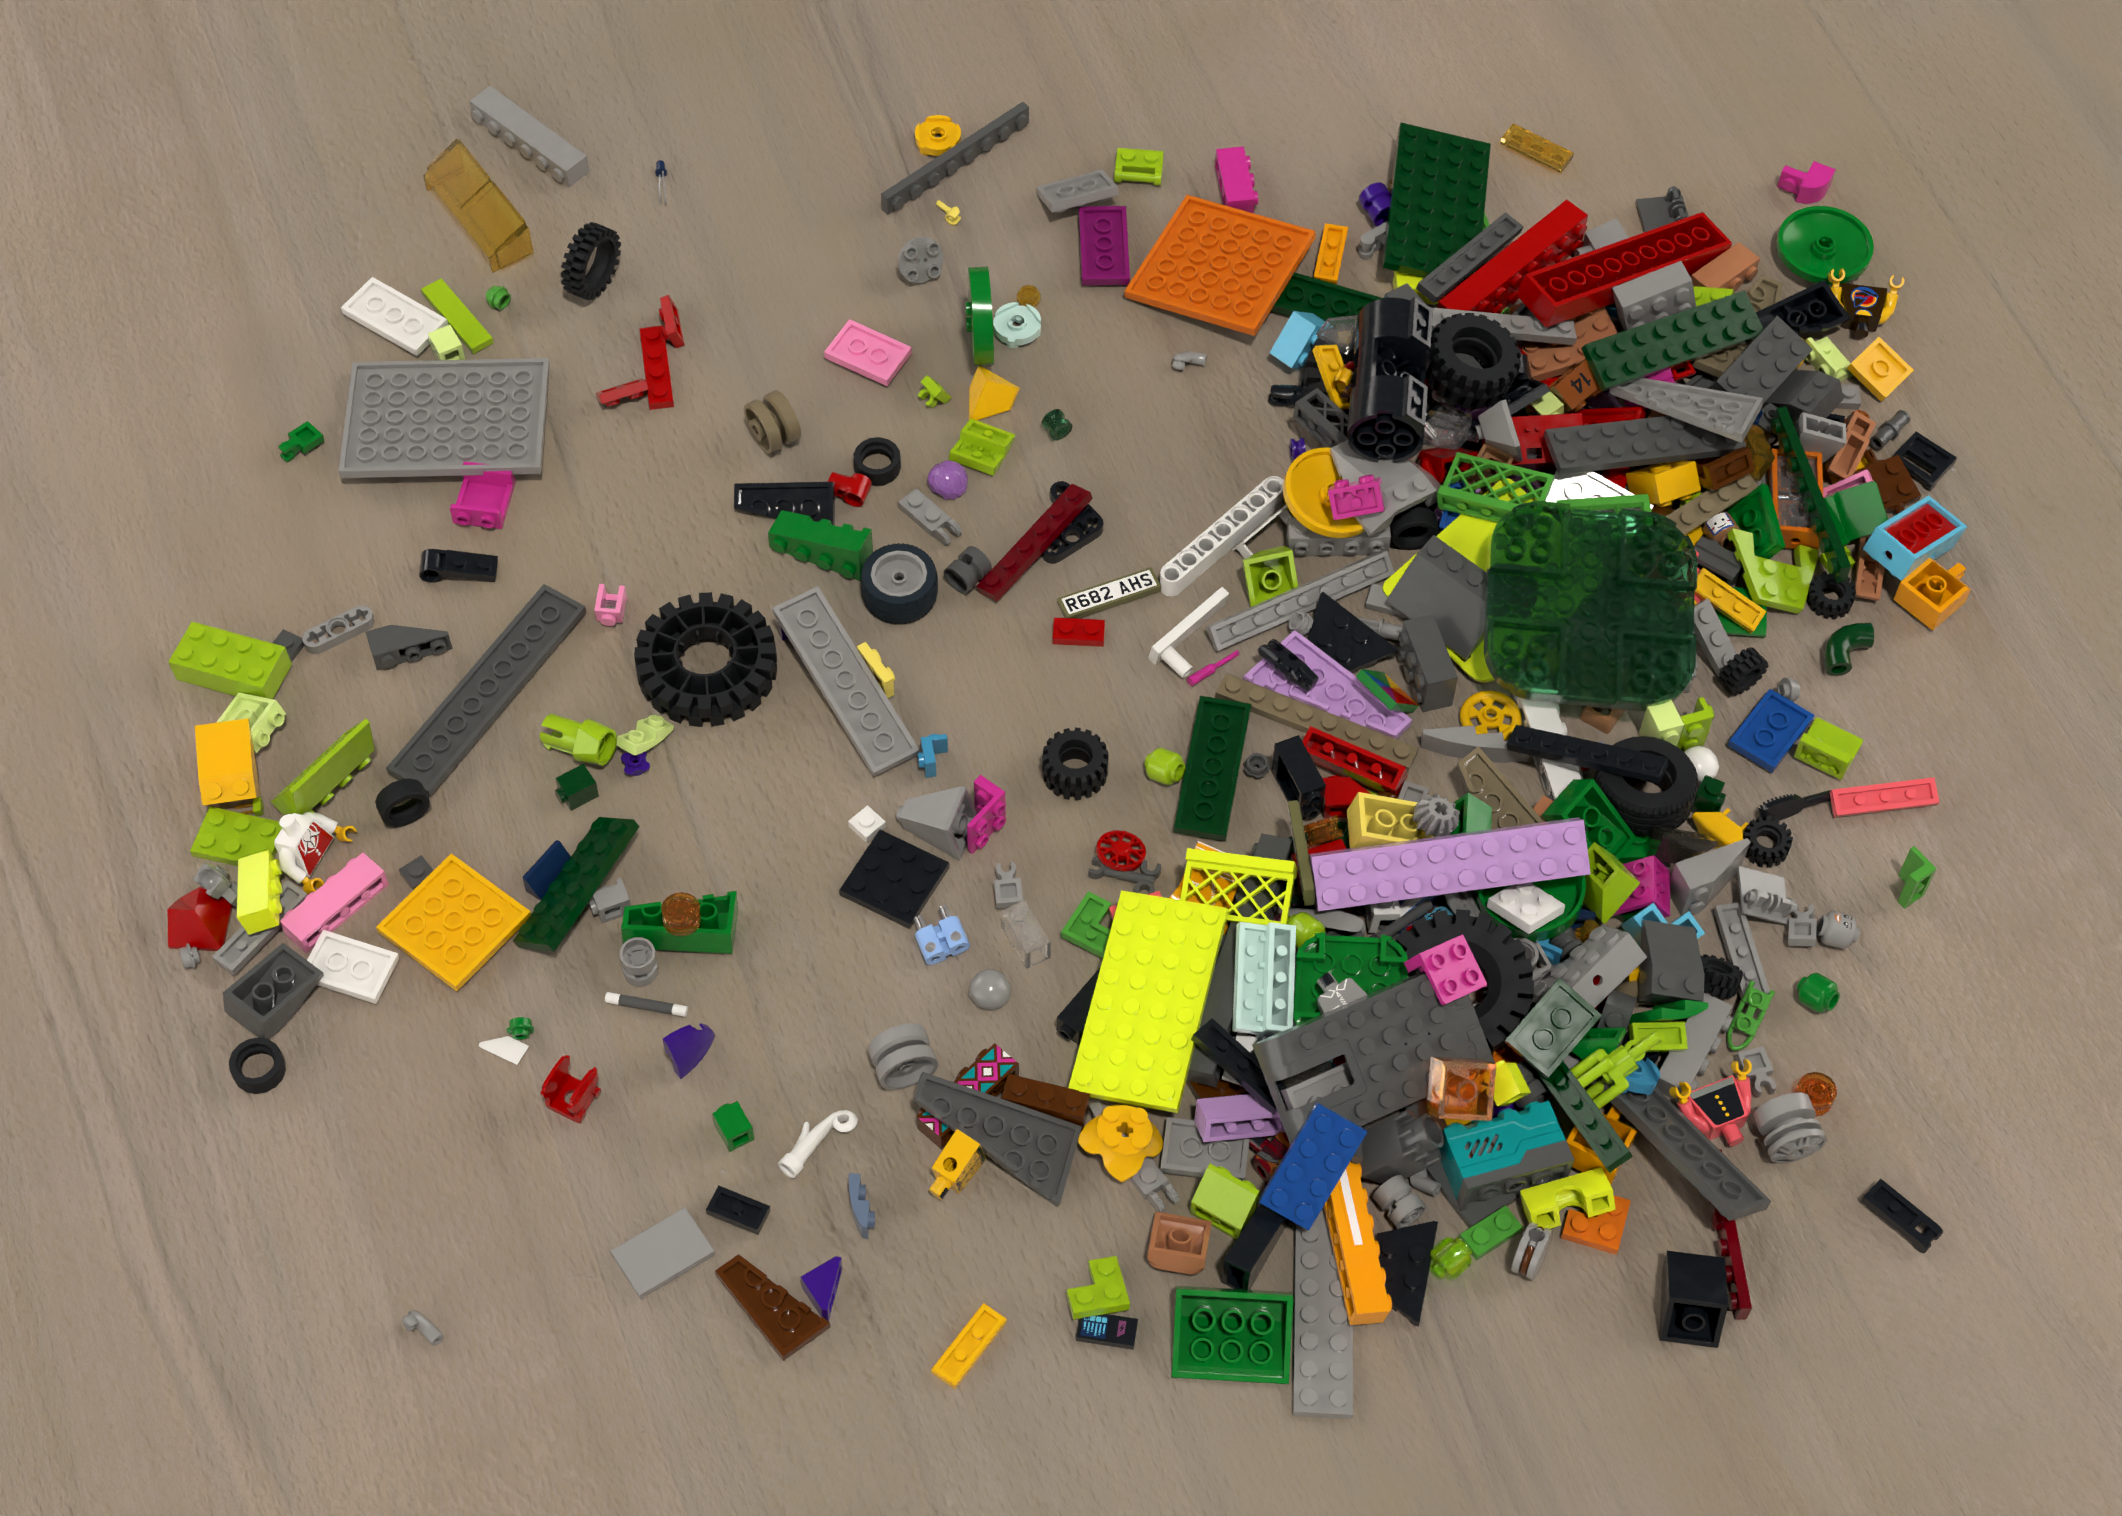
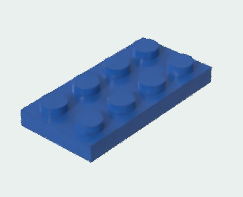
M1316 1102L1258 1200L1259 1203L1301 1227L1310 1230L1367 1134V1130Z

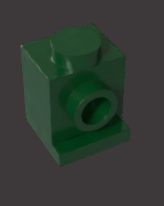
M1705 775L1695 796L1691 812H1720L1726 794L1722 793L1725 782Z

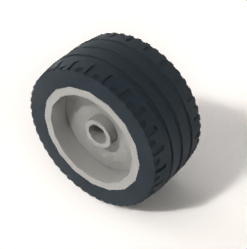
M904 543L889 544L875 550L866 559L861 573L862 597L867 609L873 616L890 624H907L920 620V618L927 615L933 608L938 593V576L931 557L922 549Z

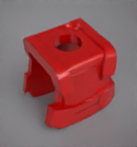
M565 1055L558 1060L542 1085L540 1094L545 1098V1105L548 1109L576 1123H581L587 1109L601 1093V1088L596 1086L599 1079L597 1068L594 1067L586 1073L582 1080L571 1076L568 1069L570 1056ZM570 1093H573L569 1100V1104L566 1103V1096Z

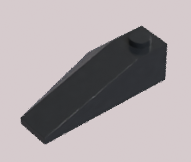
M1825 280L1756 312L1763 328L1778 316L1797 334L1830 330L1850 320L1849 315Z

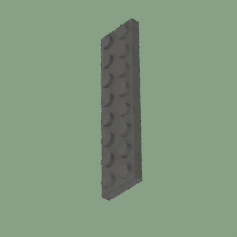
M1671 416L1545 429L1543 435L1559 475L1720 457L1743 446L1747 447L1744 440L1740 443Z
M1601 1075L1591 1084L1593 1085L1598 1081H1602L1603 1076ZM1603 1082L1604 1089L1602 1093L1606 1091L1608 1088H1610L1612 1085ZM1656 1087L1651 1095L1628 1091L1627 1093H1621L1610 1101L1624 1115L1626 1120L1631 1122L1643 1134L1644 1138L1650 1141L1661 1152L1662 1156L1669 1160L1680 1171L1681 1175L1688 1179L1699 1190L1700 1194L1707 1198L1718 1209L1719 1213L1729 1221L1767 1210L1771 1200Z

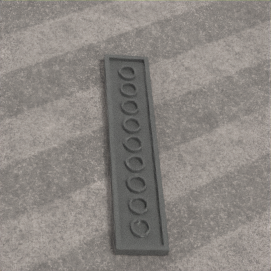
M543 584L386 767L388 774L399 780L408 778L418 780L422 783L427 795L431 797L584 616L586 607Z

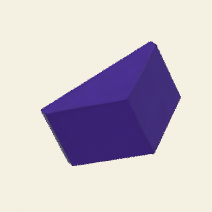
M838 1256L801 1276L802 1289L819 1315L827 1321L830 1319L843 1270L842 1258Z

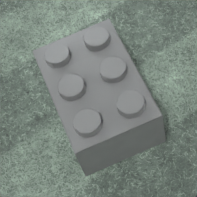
M1682 261L1612 288L1618 320L1624 331L1696 307L1692 279Z

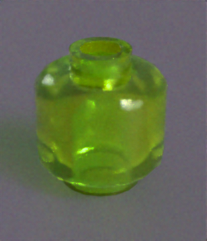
M1446 1237L1431 1251L1430 1258L1433 1264L1430 1267L1441 1279L1447 1276L1455 1280L1471 1266V1255L1473 1252L1459 1237L1455 1239Z

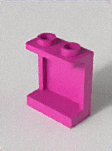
M465 461L463 465H488ZM482 471L484 475H464L456 504H451L450 506L453 523L463 526L471 525L502 529L516 483L515 475L512 474V471Z

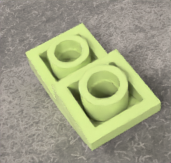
M650 715L648 718L637 721L636 730H631L629 733L617 736L616 746L636 756L651 749L666 738L674 730V725L664 720L662 716Z

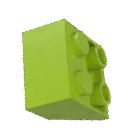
M1594 842L1588 849L1591 874L1585 875L1586 891L1584 903L1606 924L1638 887L1640 882L1613 854Z
M1210 1163L1191 1201L1190 1214L1202 1220L1212 1221L1211 1226L1237 1240L1257 1210L1260 1191L1247 1180L1241 1181L1232 1176L1231 1172L1222 1166L1216 1167Z

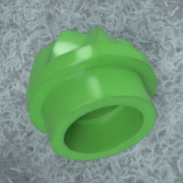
M494 285L486 292V300L493 309L503 310L508 306L511 295L505 287Z

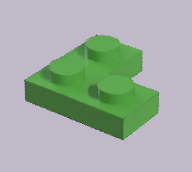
M1088 891L1061 931V937L1103 959L1110 929L1102 926L1101 923L1109 913V907H1111L1112 903Z

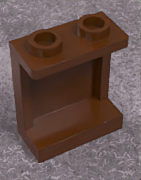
M1745 446L1720 457L1685 460L1696 462L1700 486L1713 491L1755 471L1750 448Z

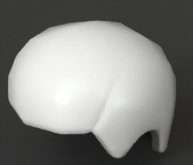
M1694 746L1684 751L1696 768L1698 787L1701 785L1705 775L1712 778L1717 775L1719 763L1716 755L1710 749Z

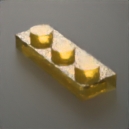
M1514 123L1502 136L1500 143L1559 173H1562L1574 154Z

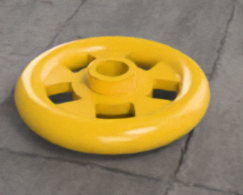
M1497 691L1477 692L1468 697L1460 709V722L1462 726H1474L1470 719L1477 717L1481 725L1475 726L1476 734H1487V728H1498L1499 733H1503L1504 741L1509 740L1516 725L1521 726L1522 715L1517 703L1509 696ZM1482 702L1485 706L1478 711L1474 706ZM1493 703H1501L1504 705V708L1501 710L1499 707L1494 706ZM1487 714H1493L1495 717H1489ZM1504 716L1512 718L1510 725L1503 724Z

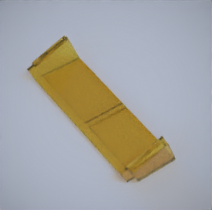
M455 139L427 166V172L423 175L426 190L434 189L488 257L491 272L493 273L534 253L529 227L526 225L524 218L498 186L491 181L490 176L460 139Z

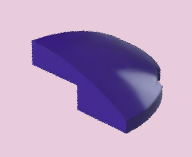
M699 1024L703 1030H697L695 1027L687 1025L663 1038L665 1052L672 1059L674 1072L680 1079L698 1065L713 1043L715 1033L706 1024Z

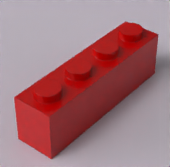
M1312 726L1309 727L1302 741L1314 764L1343 777H1350L1355 782L1378 792H1389L1398 797L1404 781L1408 777L1405 766Z

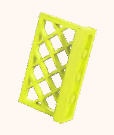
M1187 848L1185 857L1187 863L1180 900L1187 901L1197 893L1204 904L1212 905L1224 897L1231 906L1228 909L1226 922H1245L1267 925L1269 922L1287 924L1294 880L1297 877L1298 871L1294 861ZM1192 869L1204 870L1209 878L1195 886L1191 881ZM1209 871H1213V872H1216V873H1214L1213 875H1211V874L1209 873ZM1223 873H1228L1232 875L1235 882L1222 890L1215 879ZM1250 876L1257 877L1262 885L1249 894L1242 882ZM1262 878H1268L1269 880L1265 882ZM1276 880L1287 881L1286 891L1277 897L1268 887ZM1213 882L1220 893L1206 901L1199 891ZM1191 885L1193 889L1189 892V886ZM1239 885L1247 896L1233 905L1226 894ZM1266 888L1273 897V900L1260 908L1253 897ZM1284 898V904L1282 905L1280 901ZM1251 900L1258 911L1250 917H1242L1237 909ZM1278 904L1282 909L1281 921L1269 920L1264 912ZM1235 911V913H1236L1238 916L1230 915V914ZM1262 915L1264 919H1258L1257 917Z

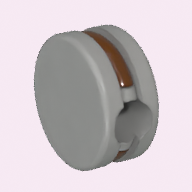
M1530 1222L1518 1245L1511 1270L1534 1280L1547 1255L1553 1231L1548 1228L1544 1229L1541 1226L1538 1227V1224Z

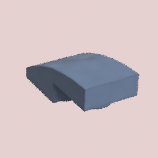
M849 1173V1194L854 1222L862 1238L868 1239L869 1228H875V1211H870V1201L866 1200V1185L861 1184V1174Z

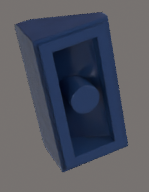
M556 840L523 876L526 892L539 900L546 894L549 885L557 878L563 865L571 857L560 841Z

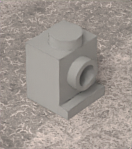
M621 878L616 879V885L600 888L593 894V899H590L588 902L593 916L598 914L601 923L622 917L624 908L631 906Z

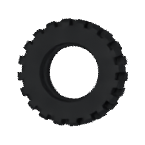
M1459 313L1444 318L1434 327L1431 333L1429 366L1425 374V379H1428L1427 384L1432 390L1435 389L1437 391L1436 395L1441 399L1444 397L1449 400L1448 403L1455 405V403L1459 404L1461 408L1468 409L1470 406H1473L1474 409H1481L1484 405L1486 407L1495 405L1496 402L1501 401L1506 393H1508L1521 365L1520 349L1517 347L1518 344L1515 338L1510 337V331L1506 327L1502 328L1499 326L1500 323L1494 319L1491 321L1482 314L1475 316L1474 313H1465V315ZM1455 353H1465L1474 356L1486 368L1471 367L1462 362Z

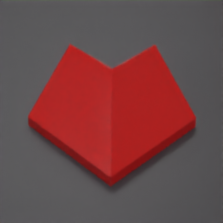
M198 887L179 898L167 909L169 949H179L185 947L186 943H189L191 948L196 947L197 950L218 951L226 941L233 905L224 897L216 899L206 893L207 890L202 887Z

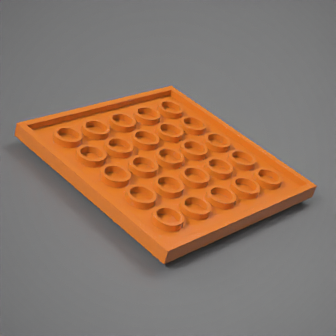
M1186 195L1124 291L1125 298L1256 336L1315 240L1316 233L1311 229Z

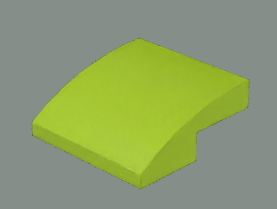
M970 419L961 430L960 439L950 450L948 460L994 476L1014 442L1015 434Z

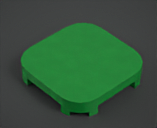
M1326 932L1315 933V936L1306 940L1299 947L1296 956L1293 1011L1295 1026L1321 1015L1317 1006V998L1324 994V992L1317 983V980L1323 975L1331 972L1338 984L1347 978H1351L1368 995L1408 977V970L1404 964L1408 960L1407 952L1392 937L1382 934L1381 938L1332 936L1326 935Z

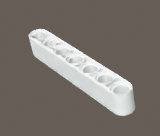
M1278 476L1266 478L1166 563L1160 572L1161 592L1170 597L1180 594L1280 508L1284 502V480Z

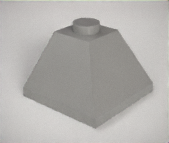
M1505 399L1478 416L1479 425L1475 426L1479 440L1484 439L1485 443L1511 454L1513 460L1517 462L1523 461L1520 443Z

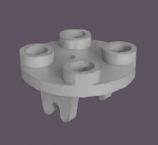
M918 236L907 241L898 256L900 273L905 279L913 283H924L932 278H937L941 274L943 264L942 248L935 240L929 237Z

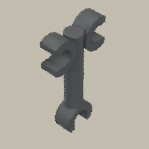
M1093 857L1092 865L1098 866L1100 869L1094 870L1089 868L1088 877L1100 879L1105 875L1137 883L1134 888L1135 893L1147 890L1150 894L1155 892L1154 883L1161 874V864L1158 863L1154 871L1147 870V861L1144 860L1141 864V873L1117 871L1105 866L1098 857Z

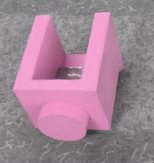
M599 584L594 610L597 621L606 626L623 623L625 606L628 600L625 586L620 585L618 595L607 594L605 585Z

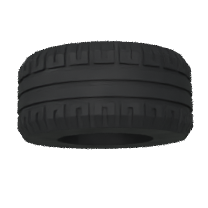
M1631 737L1615 743L1613 746L1668 757V767L1660 784L1655 783L1664 790L1658 793H1646L1636 790L1626 782L1635 778L1596 770L1594 781L1633 834L1657 836L1680 827L1691 813L1698 788V774L1690 758L1677 746L1655 737Z

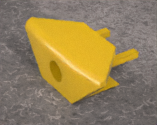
M1729 808L1723 813L1694 812L1692 815L1701 838L1714 849L1743 840V831L1749 825L1745 822L1740 827L1726 816L1731 811Z

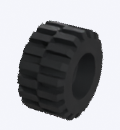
M1076 727L1075 731H1070V728L1064 729V733L1061 734L1058 731L1054 734V739L1049 738L1047 740V746H1044L1042 755L1043 780L1047 782L1049 790L1054 789V794L1057 796L1063 794L1064 799L1070 800V797H1075V800H1081V796L1086 798L1092 797V792L1097 794L1101 790V786L1105 785L1106 777L1108 776V750H1106L1105 742H1100V736L1097 734L1091 735L1092 731L1086 729L1083 732L1081 728ZM1070 759H1079L1088 765L1074 769L1065 766L1063 763Z

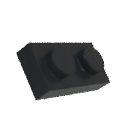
M719 1185L706 1208L708 1215L759 1235L771 1211L769 1205Z

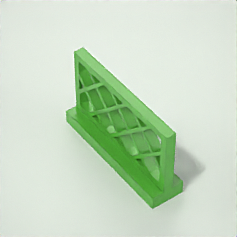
M1457 452L1444 484L1440 485L1438 489V508L1535 532L1538 526V518L1554 482V475ZM1460 462L1471 464L1473 468L1461 472L1458 466ZM1493 469L1497 474L1485 478L1481 471ZM1477 474L1481 481L1469 485L1465 478ZM1514 474L1520 476L1522 480L1510 484L1506 477ZM1501 479L1505 487L1494 491L1490 484ZM1460 480L1465 486L1462 489L1450 487L1452 483ZM1536 480L1546 482L1545 486L1536 490L1533 489L1530 483ZM1525 485L1529 493L1518 497L1514 490ZM1485 486L1489 492L1486 495L1475 494L1474 490ZM1508 492L1513 497L1510 501L1498 498V496ZM1534 498L1537 503L1536 508L1523 505L1522 502Z

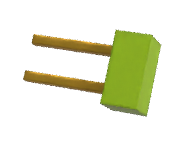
M261 797L253 798V803L235 806V809L253 806V810L241 813H254L256 816L264 815V805Z

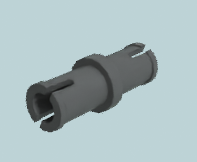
M1899 410L1890 420L1885 421L1881 425L1880 430L1871 437V446L1876 450H1881L1890 440L1898 437L1900 430L1911 420L1909 414L1904 410Z

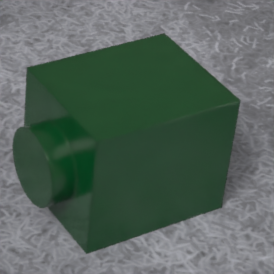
M584 763L555 778L557 783L555 794L560 803H566L571 811L599 797L596 781Z

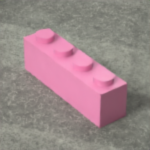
M363 852L358 857L352 858L336 875L330 876L323 886L315 892L308 894L300 905L295 909L289 910L284 915L283 919L280 920L284 934L303 952L308 953L314 948L323 930L333 932L389 885L384 870Z

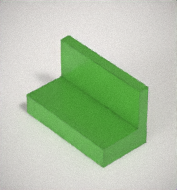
M1915 846L1910 848L1898 875L1905 882L1897 901L1904 909L1925 895L1936 871V867Z

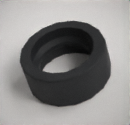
M875 437L864 440L856 447L853 454L855 473L867 476L874 486L892 482L901 470L900 450L889 439ZM872 454H883L890 457L892 463L882 469H872L865 466L863 460Z
M1411 507L1395 515L1390 524L1392 542L1401 549H1421L1433 535L1437 536L1439 534L1437 516L1432 510L1424 507ZM1422 526V528L1417 530H1406L1407 528Z
M408 778L400 779L384 787L377 795L375 804L385 824L400 827L420 819L428 811L430 800L422 783ZM407 799H411V800H409L408 802H406V803L403 804V805L394 807L395 805H397V804L400 803L401 801H404V800H407Z
M252 1038L240 1043L232 1051L229 1059V1070L235 1083L247 1093L259 1094L270 1091L282 1081L286 1071L285 1060L277 1044L265 1038ZM260 1053L271 1055L274 1064L267 1074L257 1078L245 1077L242 1074L241 1066L247 1058Z

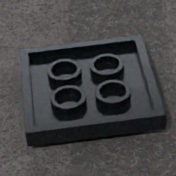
M879 829L839 889V894L910 929L915 922L914 918L918 917L947 873L950 865L948 861Z

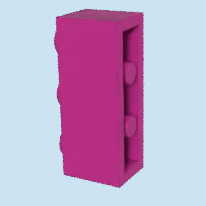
M1244 146L1216 149L1215 168L1223 205L1254 213V207L1258 205V193L1253 191L1255 185L1254 174L1249 173L1251 169L1250 156L1245 155Z

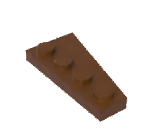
M739 1254L715 1270L718 1279L783 1361L831 1327L829 1321L819 1317L805 1303L799 1302L792 1297L781 1285H776L767 1278L766 1274Z

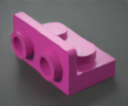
M1370 474L1359 477V481L1349 483V479L1333 482L1334 486L1328 489L1333 519L1338 520L1384 511L1385 506L1380 486L1382 482L1381 477L1374 478V475Z

